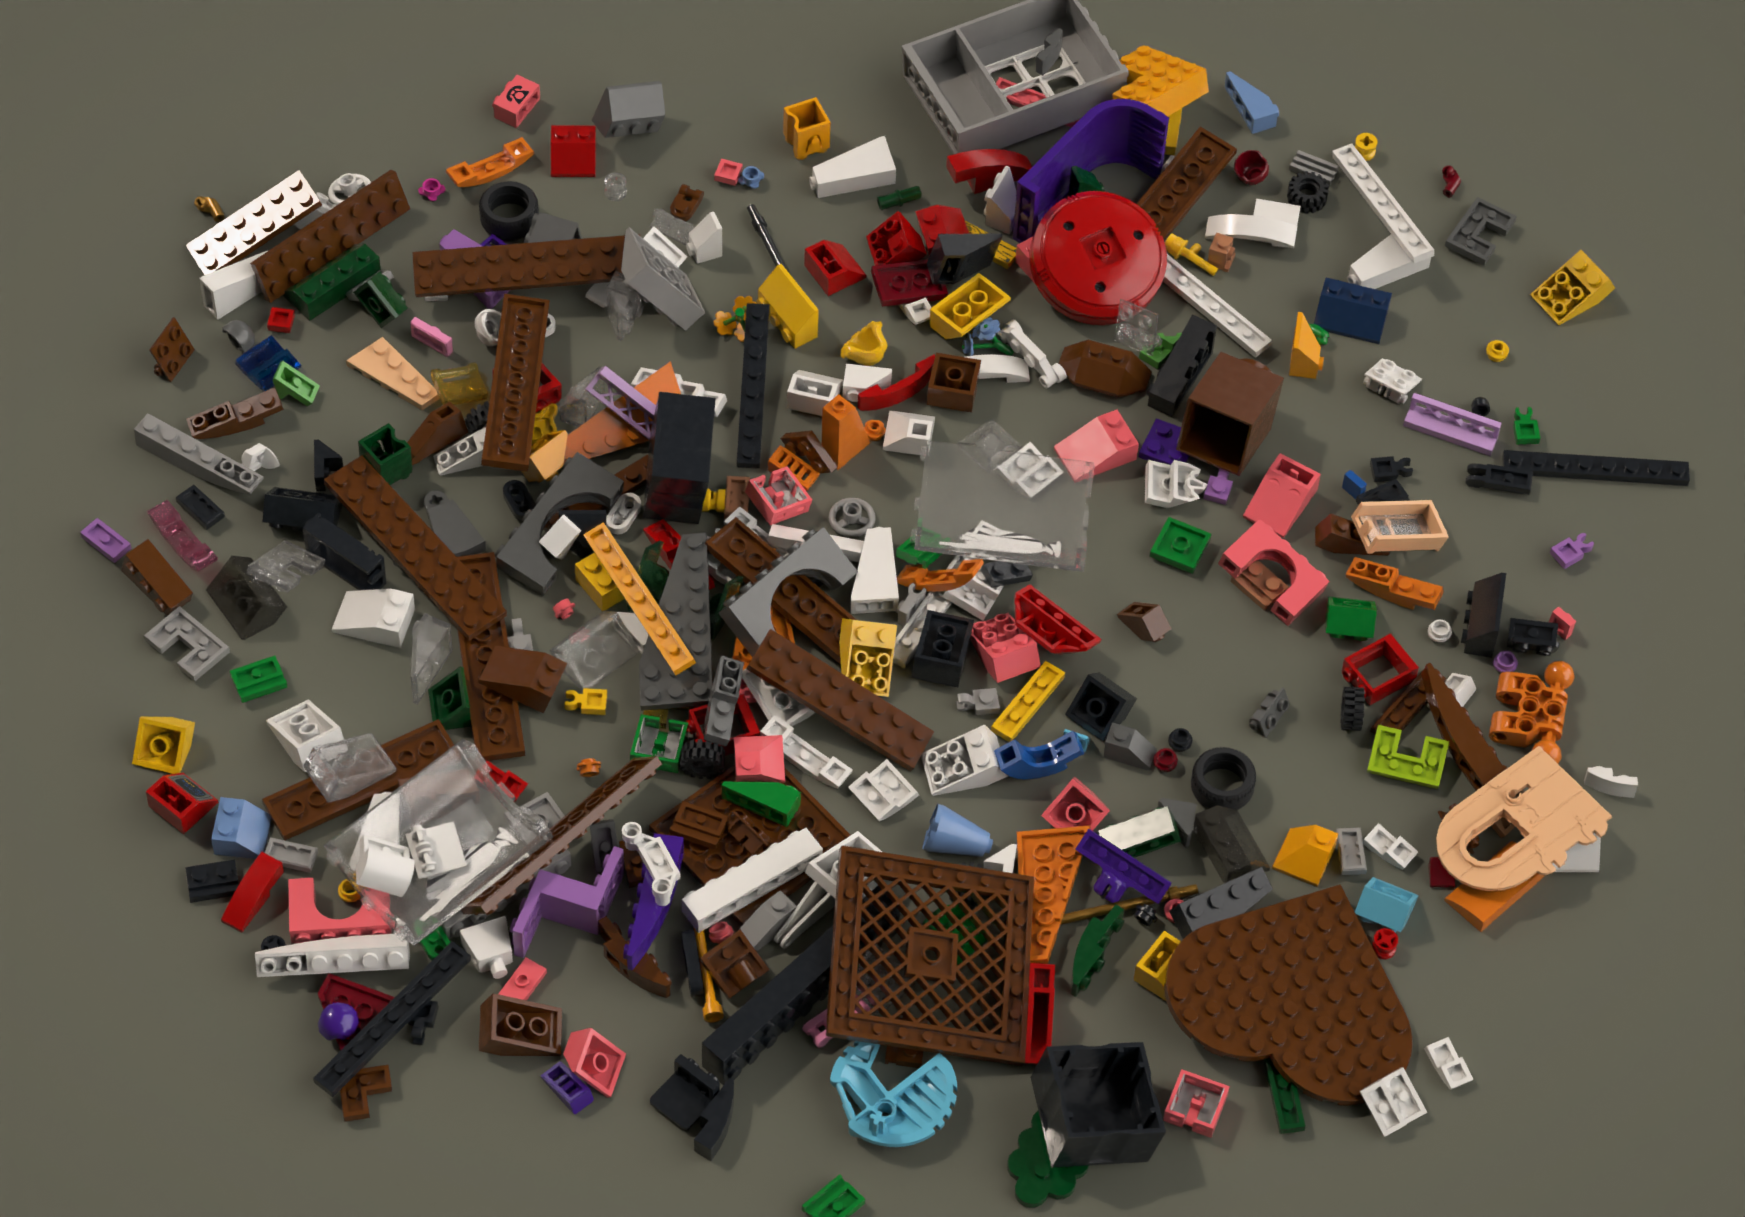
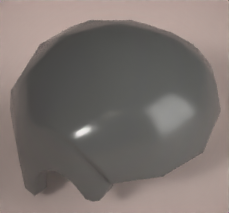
M234 320L223 327L222 332L227 333L232 345L241 350L242 354L252 349L255 344V335L251 327L245 322Z

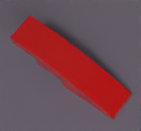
M662 519L643 530L653 547L671 570L681 536ZM709 576V590L715 588L714 580Z

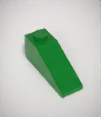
M724 781L722 784L723 799L785 827L789 825L801 805V792L793 786H786L779 782Z

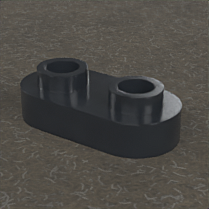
M511 480L505 483L503 486L504 500L513 516L517 520L522 521L525 515L523 511L533 510L536 504L523 482Z

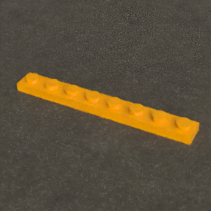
M604 522L583 534L675 676L696 664L693 656Z

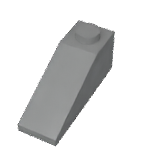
M778 891L761 904L740 929L754 949L759 951L774 939L777 932L783 927L797 906L782 891Z

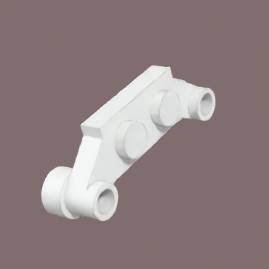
M1012 319L1005 324L1002 330L995 334L997 339L1003 343H1009L1014 352L1020 353L1029 367H1034L1040 373L1039 381L1044 388L1047 389L1067 378L1066 372L1060 364L1055 363L1052 366L1049 364L1046 355L1023 333L1021 326L1016 320Z
M628 822L622 827V838L625 841V847L630 851H638L654 880L652 883V893L655 897V902L659 906H666L670 903L675 882L680 879V872L661 837L654 838L643 834L642 828L638 823Z

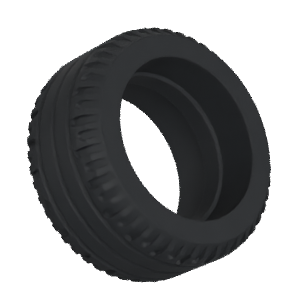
M504 181L490 186L483 193L479 202L481 224L486 232L490 235H495L501 240H517L525 237L530 230L534 214H539L538 199L535 193L526 185L513 181ZM503 204H517L526 209L521 215L512 218L500 217L492 212Z
M1216 747L1205 751L1196 760L1192 770L1191 789L1193 795L1202 806L1221 813L1234 812L1244 807L1252 798L1256 783V770L1252 761L1244 753L1230 747ZM1215 769H1226L1237 774L1243 784L1234 790L1223 791L1209 785L1204 775Z

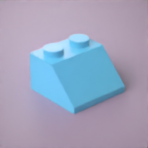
M1372 877L1364 886L1355 914L1359 915V918L1364 922H1376L1383 925L1382 928L1391 929L1395 933L1397 931L1401 932L1410 917L1419 895Z

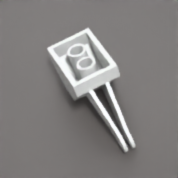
M859 831L808 863L805 873L815 882L774 937V941L780 943L783 949L791 945L796 938L835 907L838 857L841 845L882 852ZM873 880L867 886L872 891L878 885Z

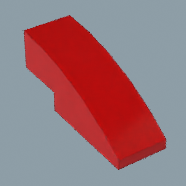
M261 851L234 892L221 918V922L242 933L269 899L270 890L284 873L282 862Z

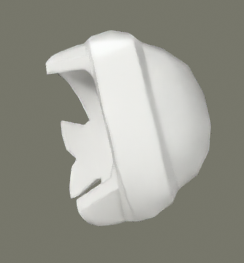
M485 309L475 318L477 336L487 346H496L498 343L501 313L496 310Z

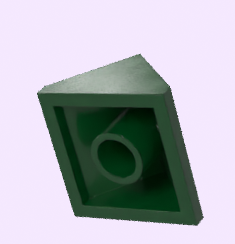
M460 666L428 689L432 721L439 719L445 730L472 727L464 668Z

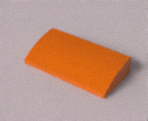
M1510 841L1489 861L1500 858L1504 852L1517 843ZM1536 873L1518 886L1502 891H1485L1462 883L1444 901L1477 930L1482 932L1544 878L1545 875Z

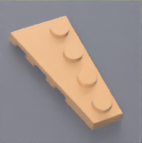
M383 337L346 360L349 368L357 369L362 372L364 377L376 380L386 390H393L398 393V397L420 410H424L440 399V393Z

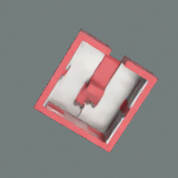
M788 467L771 473L768 482L769 487L763 488L766 479L765 475L748 481L745 493L769 525L809 511L812 498Z
M1181 1069L1165 1109L1163 1121L1179 1127H1183L1184 1124L1193 1127V1132L1211 1138L1228 1097L1230 1086Z

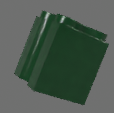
M389 423L358 441L359 457L362 455L390 486L400 479H407L410 473H412L411 447L405 440L396 438L395 429Z

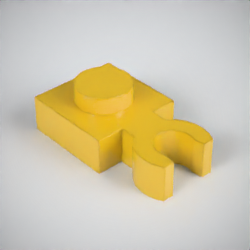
M583 688V694H578L574 690H567L566 699H573V701H565V709L572 711L581 708V714L606 715L608 692L606 689Z

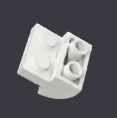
M363 835L359 841L360 860L356 865V884L403 897L410 885L414 871V860L410 859L409 847Z

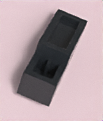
M731 1078L727 1080L700 1115V1127L703 1129L694 1139V1151L709 1161H712L719 1151L731 1122L734 1106V1080Z

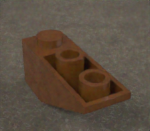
M451 402L432 411L407 442L411 447L412 465L419 463L422 459L440 451L441 448L469 433L461 411Z
M1330 513L1315 526V546L1339 554L1382 556L1390 554V551H1375L1373 554H1368L1355 524L1351 520Z

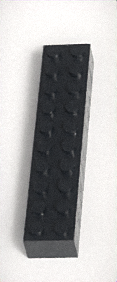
M879 886L875 887L872 890L874 895L880 892L881 888ZM886 894L879 898L885 908L893 904ZM866 896L862 899V904L869 900ZM873 904L865 908L873 918L880 914ZM896 907L890 914L899 922L900 911ZM862 916L860 928L867 923ZM884 917L877 921L884 932L892 927ZM833 926L702 1042V1067L707 1072L712 1073L723 1086L729 1078L735 1080L747 1064H753L759 1057V1053L765 1048L772 1047L777 1037L783 1032H788L800 1016H806L818 1000L822 1001L828 996ZM871 927L864 931L871 941L879 937ZM893 931L888 936L892 938L896 935L897 932ZM859 940L860 951L862 948L865 947L864 943L861 940ZM882 940L875 945L878 950L882 946ZM868 950L862 956L866 958L871 952Z

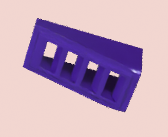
M561 1061L541 1075V1079L573 1114H577L594 1100L590 1088ZM562 1073L564 1074V1075L561 1076L559 1079H557L555 1082L553 1081V1079H555L556 1077H558L560 1074H562Z

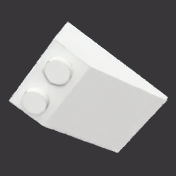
M395 589L346 591L332 627V632L401 648L415 611L414 595Z
M309 699L266 720L268 726L293 762L304 772L314 770L319 765L336 759L341 754L347 752L341 728Z

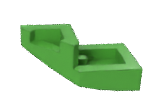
M1157 333L1156 340H1152L1140 351L1139 359L1158 369L1168 359L1182 333H1177L1176 336H1164L1163 333Z

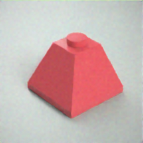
M782 735L734 737L736 782L785 783Z
M1074 777L1041 816L1055 828L1090 825L1091 830H1094L1110 810L1089 788Z
M592 1028L571 1032L563 1053L571 1071L604 1096L610 1098L626 1053Z

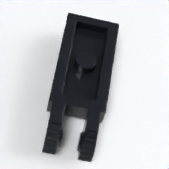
M1472 463L1467 466V472L1470 475L1467 476L1465 482L1468 486L1530 495L1532 471L1492 464Z

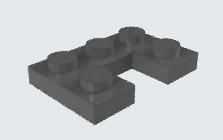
M1477 197L1447 238L1445 247L1479 264L1485 265L1494 253L1496 245L1478 236L1485 227L1506 236L1516 222L1517 216Z

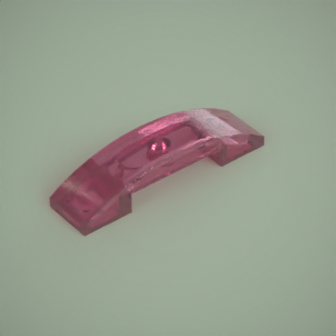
M168 500L147 511L164 539L191 568L200 571L218 560V557L207 544H202L183 523L179 512Z

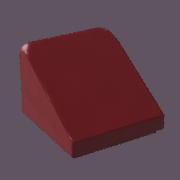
M1431 857L1428 864L1430 887H1455V878L1444 868L1440 858Z

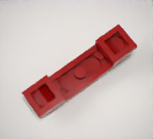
M935 354L916 363L914 374L884 390L876 384L859 393L857 408L860 411L883 409L899 404L914 396L930 381Z

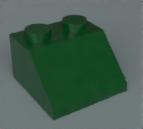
M378 272L353 293L380 328H383L408 307L403 296L396 293L392 288L389 278Z

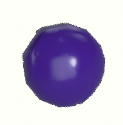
M339 1002L329 1004L321 1012L318 1021L319 1033L329 1041L332 1039L344 1041L355 1033L359 1023L358 1014L349 1004Z

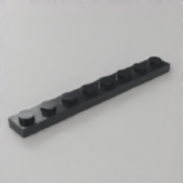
M747 303L736 463L739 468H760L770 304Z
M1504 450L1502 455L1504 467L1529 470L1533 472V476L1688 486L1690 482L1689 462L1513 450Z
M451 941L313 1078L314 1083L331 1097H334L471 961V955Z

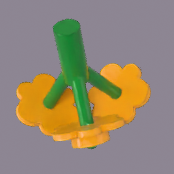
M743 296L736 297L735 305L733 306L735 316L732 317L729 312L724 313L723 311H718L715 314L716 319L713 323L720 335H732L733 329L737 326L734 335L740 342H744L746 323L744 320H746L747 303L758 304L753 301L751 296H746L745 298Z

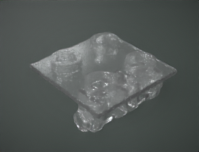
M1121 299L1114 341L1153 356L1154 348L1162 344V339L1156 334L1159 314Z

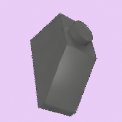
M1112 723L1105 741L1103 757L1150 771L1157 748L1136 729Z

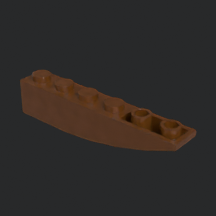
M1428 663L1421 676L1434 721L1443 740L1449 741L1448 750L1475 791H1477L1506 770L1507 767L1501 764L1494 748L1488 745L1483 738L1480 728L1473 724L1468 711L1461 707L1456 700L1454 691L1447 687L1440 671L1434 668L1431 663Z

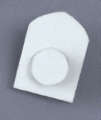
M260 443L245 450L241 457L242 465L253 471L260 467L273 469L280 466L275 454Z

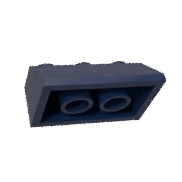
M1326 277L1314 324L1321 326L1330 333L1379 344L1388 315L1392 293Z

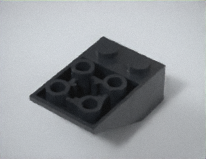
M992 233L938 234L926 263L932 284H955L990 266L1003 235Z

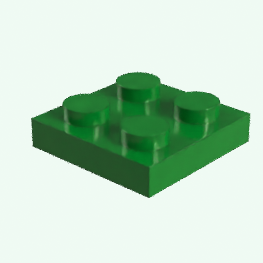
M1168 517L1150 551L1149 557L1193 574L1211 540L1212 534Z

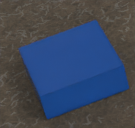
M1349 470L1344 474L1342 488L1356 500L1358 495L1365 492L1367 483L1353 471Z

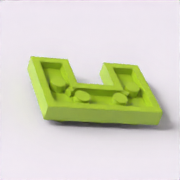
M1378 725L1367 773L1438 789L1449 741L1425 736L1421 757L1417 758L1397 753L1402 730Z

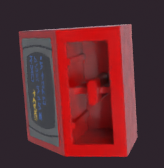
M184 773L163 775L146 790L148 806L182 834H185L219 803L214 796Z

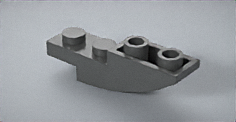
M725 656L720 657L708 702L703 740L724 746L728 745L735 704L739 697L744 662Z

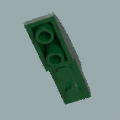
M1115 904L1103 921L1093 917L1080 938L1074 957L1071 979V995L1074 997L1081 990L1085 991L1092 980L1091 977L1095 972L1098 974L1105 965V960H1103L1104 952L1110 943V937L1114 932L1118 933L1125 922L1123 920L1124 909Z

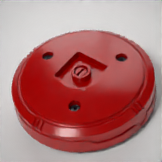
M1103 191L1081 192L1075 194V196L1071 195V198L1068 196L1067 199L1064 198L1057 202L1041 219L1030 245V270L1042 296L1053 308L1075 321L1091 325L1116 324L1139 314L1156 295L1166 272L1167 252L1163 236H1160L1161 232H1158L1159 228H1156V223L1150 215L1131 200Z

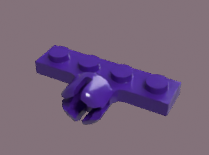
M1091 829L1087 830L1075 849L1102 868V873L1093 888L1098 895L1103 896L1109 886H1112L1105 897L1109 902H1118L1126 889L1133 887L1159 904L1172 882Z

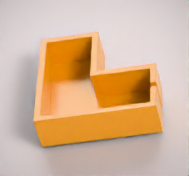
M1143 45L1119 60L1122 65H1126L1129 76L1127 77V85L1114 92L1112 96L1113 99H1131L1145 103L1168 117L1209 92L1206 68Z

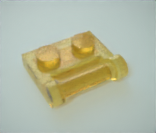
M476 362L452 369L440 370L438 368L431 370L432 382L443 405L448 402L457 405L480 401L488 397V391L479 374ZM465 375L470 376V378L443 382V379Z

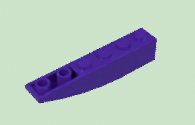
M654 834V838L661 837L680 872L684 855L683 837ZM644 863L642 866V878H644V881L638 884L637 898L640 899L639 903H634L632 917L635 918L634 924L630 923L628 929L630 944H625L623 959H627L628 970H633L660 931L669 912L678 880L675 882L670 903L666 906H659L655 902V897L652 893V883L654 880Z

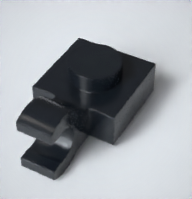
M429 1001L408 1022L409 1026H413L411 1031V1037H414L413 1044L423 1045L426 1027L434 1028L439 1008L438 1001Z

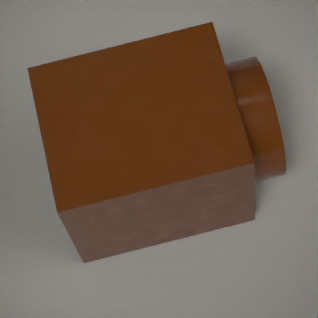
M1220 352L1188 398L1176 450L1240 476L1271 430L1284 377L1272 373L1267 366L1259 361L1248 358L1238 359Z

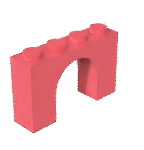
M1259 519L1223 553L1218 564L1235 579L1252 563L1258 560L1267 559L1281 564L1290 576L1291 586L1276 600L1270 611L1289 626L1324 592L1330 581L1324 573L1316 570L1306 557L1297 553L1288 541L1279 537L1270 525Z
M314 878L288 879L291 944L349 936L392 934L391 898L389 893L364 887V901L358 912L345 919H331L322 915L316 908Z

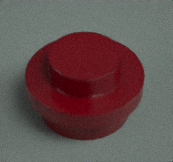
M1163 748L1154 755L1153 762L1158 770L1169 772L1176 768L1178 757L1173 750Z

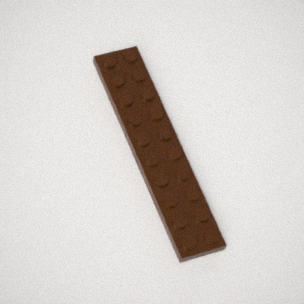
M625 235L412 252L415 296L417 298L624 281L625 277L621 267Z
M504 294L481 461L482 466L528 472L550 300Z
M362 455L324 479V485L468 641L507 616V610Z
M494 552L457 557L502 605ZM505 618L470 641L457 629L470 705L477 762L525 756L518 702L478 683L495 646L509 647Z
M657 756L630 760L458 907L461 912L474 915H489L499 907L497 905L499 902L512 897L519 885L526 884L534 878L533 873L538 869L547 867L552 862L551 858L566 851L573 839H578L587 833L586 828L591 824L600 822L605 817L604 813L619 806L622 803L621 799L626 794H632L639 788L638 784L653 777L657 772L656 769L662 765Z

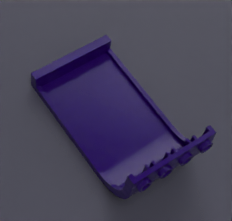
M1131 99L1108 100L1091 108L1017 182L1013 240L1022 243L1033 237L1038 224L1047 211L1069 194L1072 166H1077L1091 172L1105 164L1122 163L1133 166L1156 180L1161 174L1169 117L1145 103Z

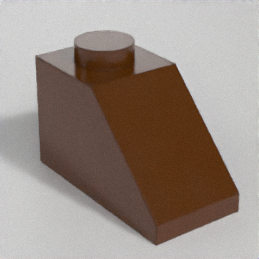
M1133 602L1117 614L1118 618L1141 640L1157 642L1165 637L1164 634L1171 630L1158 604Z

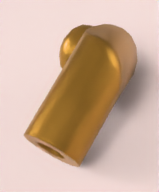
M198 196L195 199L194 204L198 210L211 213L215 222H221L225 218L219 203L215 199Z

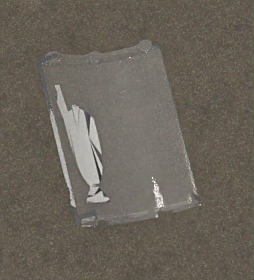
M928 440L927 446H922L920 460L924 461L921 492L920 497L915 496L914 510L918 511L916 529L912 528L910 539L911 543H915L914 550L1084 572L1087 553L1086 530L1089 519V505H1085L1086 498H1091L1095 469L1094 462Z
M465 739L451 747L324 845L328 851L327 859L334 867L338 866L350 884L359 893L364 907L368 911L373 909L394 930L400 941H407L414 946L553 838L542 817L532 812L525 805L520 808L513 802L516 798L502 782L497 785L489 775L492 769L483 759L476 746ZM454 821L467 867L418 879L414 866L410 885L403 897L356 884V865L360 860L359 841L363 835L409 847L405 834L411 833L414 826L422 825V828L426 829Z

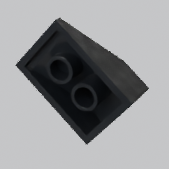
M928 610L915 654L911 678L958 688L974 620Z

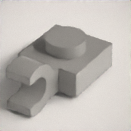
M914 583L909 585L908 597L905 601H900L896 613H898V624L902 626L906 625L917 610L919 603L926 597L925 588L920 593L914 592Z
M521 618L512 619L513 636L508 637L509 647L533 651L531 634L523 635Z
M996 688L972 690V696L967 693L957 694V711L974 709L975 715L999 713L1000 706Z

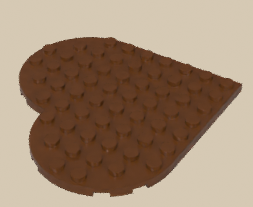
M1341 884L1202 926L1191 932L1179 943L1168 962L1164 984L1167 1005L1175 1022L1190 1039L1193 1037L1204 1046L1203 1049L1221 1057L1226 1055L1238 1058L1239 1061H1256L1270 1058L1275 1068L1288 1083H1294L1303 1090V1094L1321 1102L1323 1100L1337 1102V1105L1364 1104L1365 1101L1360 1093L1361 1090L1401 1067L1406 1070L1412 1053V1032L1409 1020Z

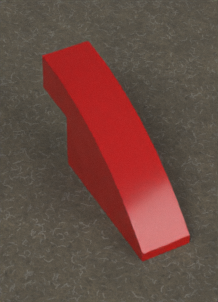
M981 149L947 156L946 168L955 184L967 180L974 194L987 191L989 188L992 189L996 175L1002 173L1005 166L1010 167L1014 182L1019 181L1033 166L1027 156L1014 151Z
M1030 963L1025 1063L1038 1064L1046 1047L1052 1045L1055 964Z

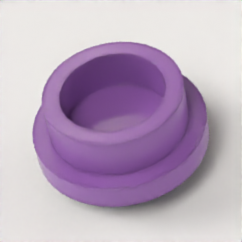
M1502 651L1495 656L1493 665L1500 673L1514 672L1518 661L1512 652Z

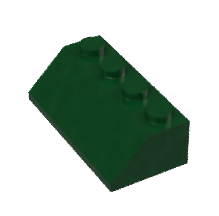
M354 244L334 259L319 267L316 271L301 279L298 283L286 289L283 296L311 321L346 298V292L380 271V257L366 244Z

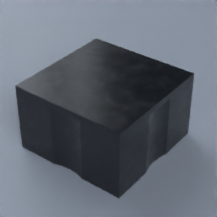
M659 392L650 432L643 518L699 524L709 484L716 398Z
M1129 1042L1109 1043L1103 1046L1070 1045L1046 1047L1030 1078L1052 1168L1148 1162L1164 1137L1166 1130L1159 1102L1152 1088L1151 1070L1144 1043Z

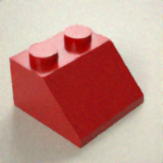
M551 125V177H596V126Z
M934 205L915 211L929 256L938 234L969 233L960 208Z

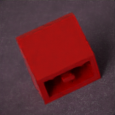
M822 240L805 248L804 266L827 296L867 278L865 272L843 244Z

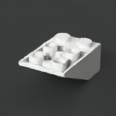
M982 725L922 753L921 758L933 796L988 786L1008 777V775L1001 771L994 752L995 749L1000 747L997 736L986 725Z

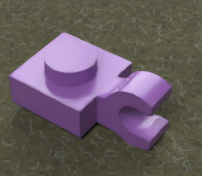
M1220 468L1217 477L1210 475L1203 499L1226 505L1233 485V481L1227 480L1230 472Z

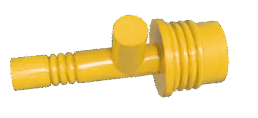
M1173 233L1170 234L1165 241L1166 251L1174 259L1177 260L1182 255L1212 276L1216 274L1218 268L1197 255L1201 250L1200 244L1195 243L1188 249L1186 248L1188 240L1177 237Z

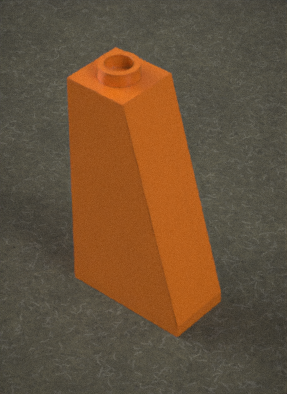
M839 394L822 408L821 444L836 464L837 470L870 444L869 437L856 407Z

